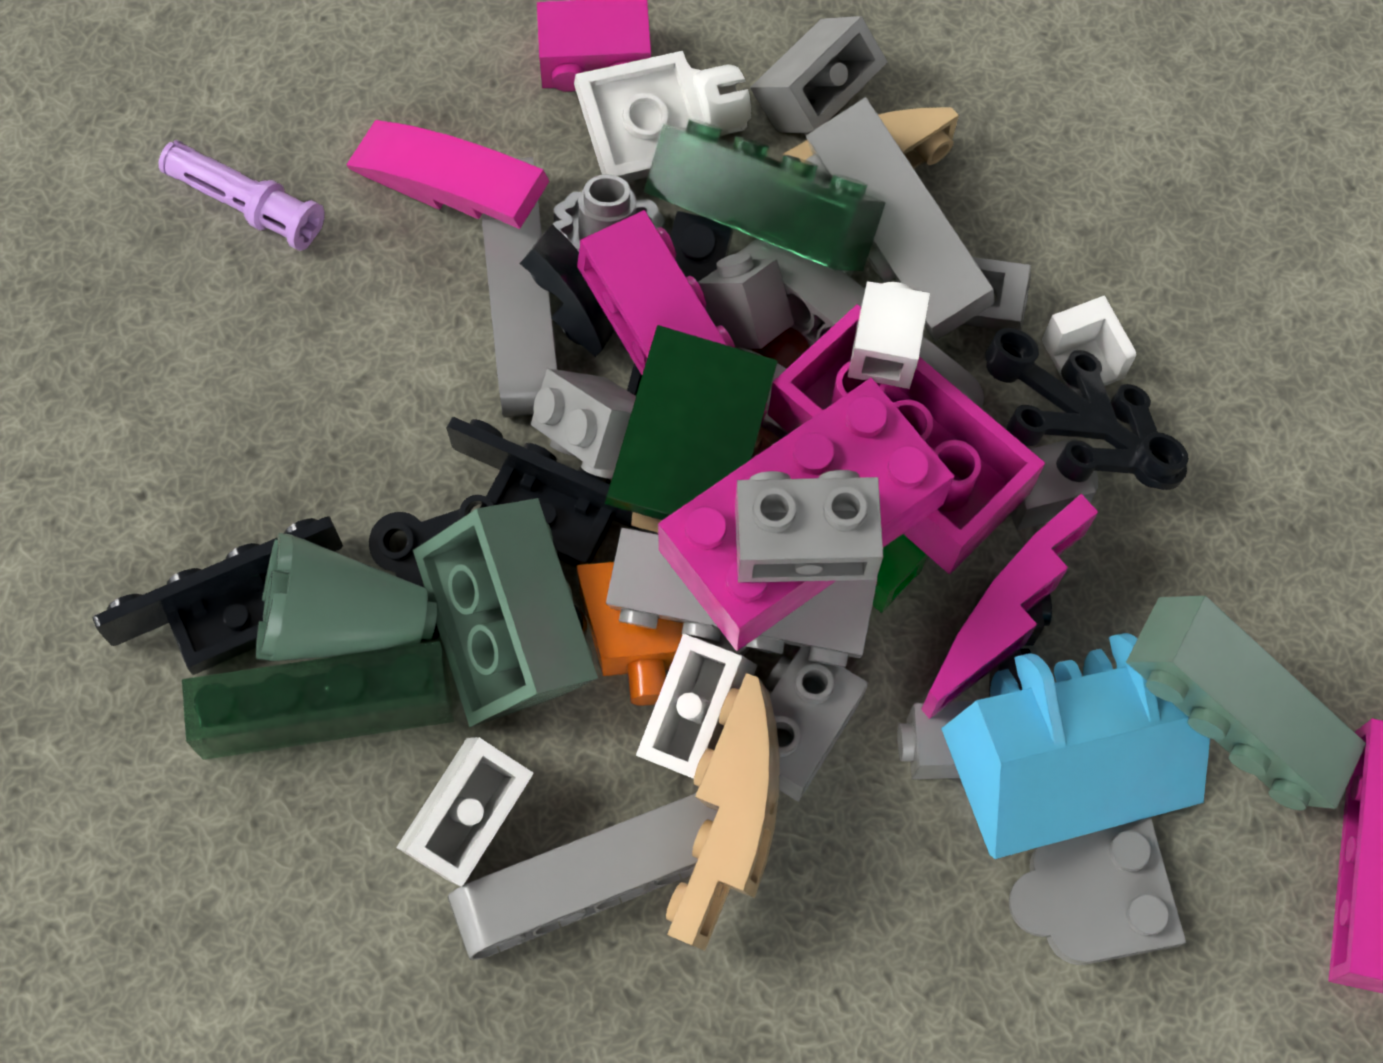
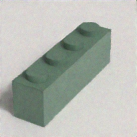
M1207 596L1159 597L1126 661L1127 664L1147 680V689L1155 696L1172 702L1189 717L1188 724L1192 729L1203 736L1214 739L1230 753L1228 758L1233 765L1255 775L1270 788L1268 793L1277 803L1298 811L1305 810L1307 806L1337 809L1366 743Z

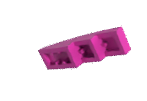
M380 120L374 121L346 164L350 170L438 210L445 204L476 219H480L484 213L518 229L522 227L550 182L543 169L496 150L447 134Z
M1082 494L1037 531L993 580L958 632L921 708L929 719L1027 643L1037 626V623L1027 611L1057 588L1068 569L1058 556L1085 536L1098 514V511Z

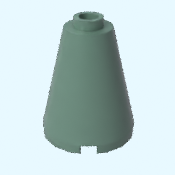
M278 533V540H275L263 590L262 601H265L263 621H259L256 659L274 662L415 651L418 649L421 639L430 640L433 636L437 617V603L427 601V589L292 534Z

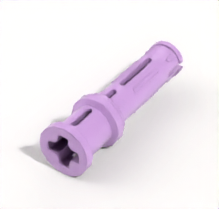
M174 140V143L169 142L162 150L158 162L159 170L162 173L177 180L179 179L200 192L244 213V217L250 226L260 231L268 228L286 237L289 246L299 251L307 249L322 228L324 221V208L322 205L312 200L304 203L286 194L283 186L273 180L254 181L240 172L195 151L178 140Z

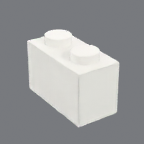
M683 634L636 756L694 779L701 756L707 748L715 750L724 725L719 723V716L728 692L733 687L740 689L745 674L748 673L754 676L758 665L742 655Z
M480 737L466 738L396 848L451 883L462 887L534 773Z

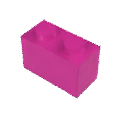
M647 0L537 2L542 89L556 88L564 92L576 91L574 86L576 74L651 58Z

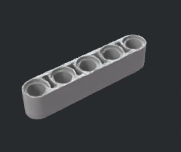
M533 157L516 158L534 165ZM538 201L520 229L484 213L481 215L503 418L533 415L535 397L541 390L547 368L557 370L549 292L541 288L534 281L531 273L519 264L542 236Z
M775 225L770 227L738 252L750 253L752 259H777L794 324L788 329L810 347L856 304L860 307L862 305L865 289L785 226ZM922 336L919 356L981 408L984 402V394L979 382L967 370Z
M695 793L457 888L448 895V901L469 959H483L499 953L497 946H499L500 952L559 929V921L561 927H564L621 904L619 897L622 903L681 880L678 873L681 874L682 879L691 876L698 860L692 856L696 836L705 820L714 821L717 811L704 805L695 797Z

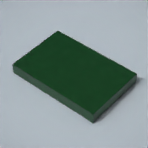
M657 325L605 504L663 520L750 461L778 360Z

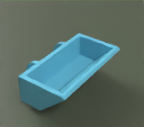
M1122 633L1109 637L1117 669L1112 668L1110 660L1102 649L1090 651L1085 658L1083 676L1078 665L1073 660L1056 663L1054 667L1056 682L1050 668L1038 655L1029 653L1016 656L1014 659L1022 690L1019 689L1018 683L1009 669L997 671L992 678L990 697L976 700L941 728L989 855L994 859L1204 803L1210 738L1192 729L1188 724L1189 717L1172 702L1165 701L1151 693L1146 687L1147 680L1126 663L1137 641V638L1132 634Z

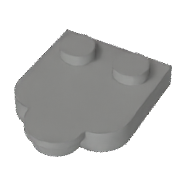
M1151 817L1036 848L1030 859V872L1021 876L1010 891L1009 909L1016 924L1031 935L1047 937L1054 953L1062 960L1071 964L1087 965L1179 947L1186 943Z

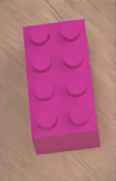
M858 304L772 382L768 416L788 433H791L865 382V380L848 377L861 310ZM919 356L910 389L881 383L877 384L954 475L944 505L903 533L950 575L1031 494L1045 462Z
M872 377L658 523V547L660 553L736 651L835 582L738 583L735 520L737 480H749L751 476L757 473L768 471L786 473L790 475L791 479L819 478L823 473L834 470L854 471L860 477H878L883 547L944 505L954 475Z

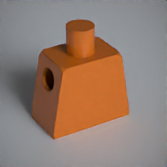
M614 562L577 565L580 595L602 675L628 674L631 703L639 706L656 705L666 679L665 670L670 669L683 636L681 634L683 623L658 618L656 629H650L619 622L621 610L611 609L606 605Z

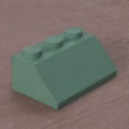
M538 498L477 508L413 550L424 587L427 589L429 602L437 603L436 624L469 727L477 726L563 696L598 679L592 661V651L585 640L572 601V591L565 580L553 544L552 531L545 520Z

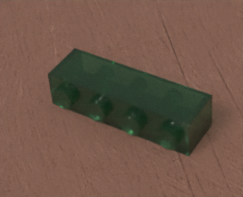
M689 119L687 127L663 124L644 192L833 270H864L886 204L884 201L865 194L868 184L840 174H833L831 181L815 175L818 165L798 157L784 155L782 162L767 157L769 146L738 136L735 137L734 143L728 142L720 138L722 128L707 122Z
M440 641L182 679L186 742L203 760L454 722L448 665Z

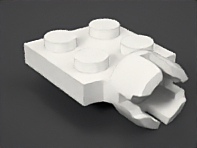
M679 51L576 74L574 86L602 175H615L628 182L712 162L716 154L712 143L713 139L743 131L747 128V121L751 119V101L748 89L736 92V84L746 82L740 69L729 64L704 70L694 69L686 61L684 52Z

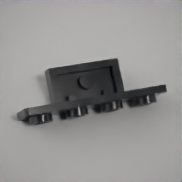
M452 417L446 429L454 450L500 470L486 495L487 498L496 505L539 499L545 520L552 531L553 544L558 559L576 567L577 565L591 564L613 520L638 531L658 535L657 532L631 526L632 511L605 504L611 484L608 478L590 474L581 467L577 471L557 462L554 454L539 445L525 443L524 447L508 441L503 438L502 433L498 429L481 420L472 419L470 423ZM482 504V505L480 506V508H482V507H488V506L485 505V504Z
M329 516L319 520L309 518L298 521L289 526L284 534H292L334 552L343 547ZM278 537L263 544L250 543L239 546L229 552L225 560L202 570L199 568L183 570L169 578L167 585L146 594H129L114 600L108 605L106 611L93 616L96 629L111 646H116L169 623L186 667L192 675L255 649L259 621H263L265 601H262L268 564L274 541L278 540Z

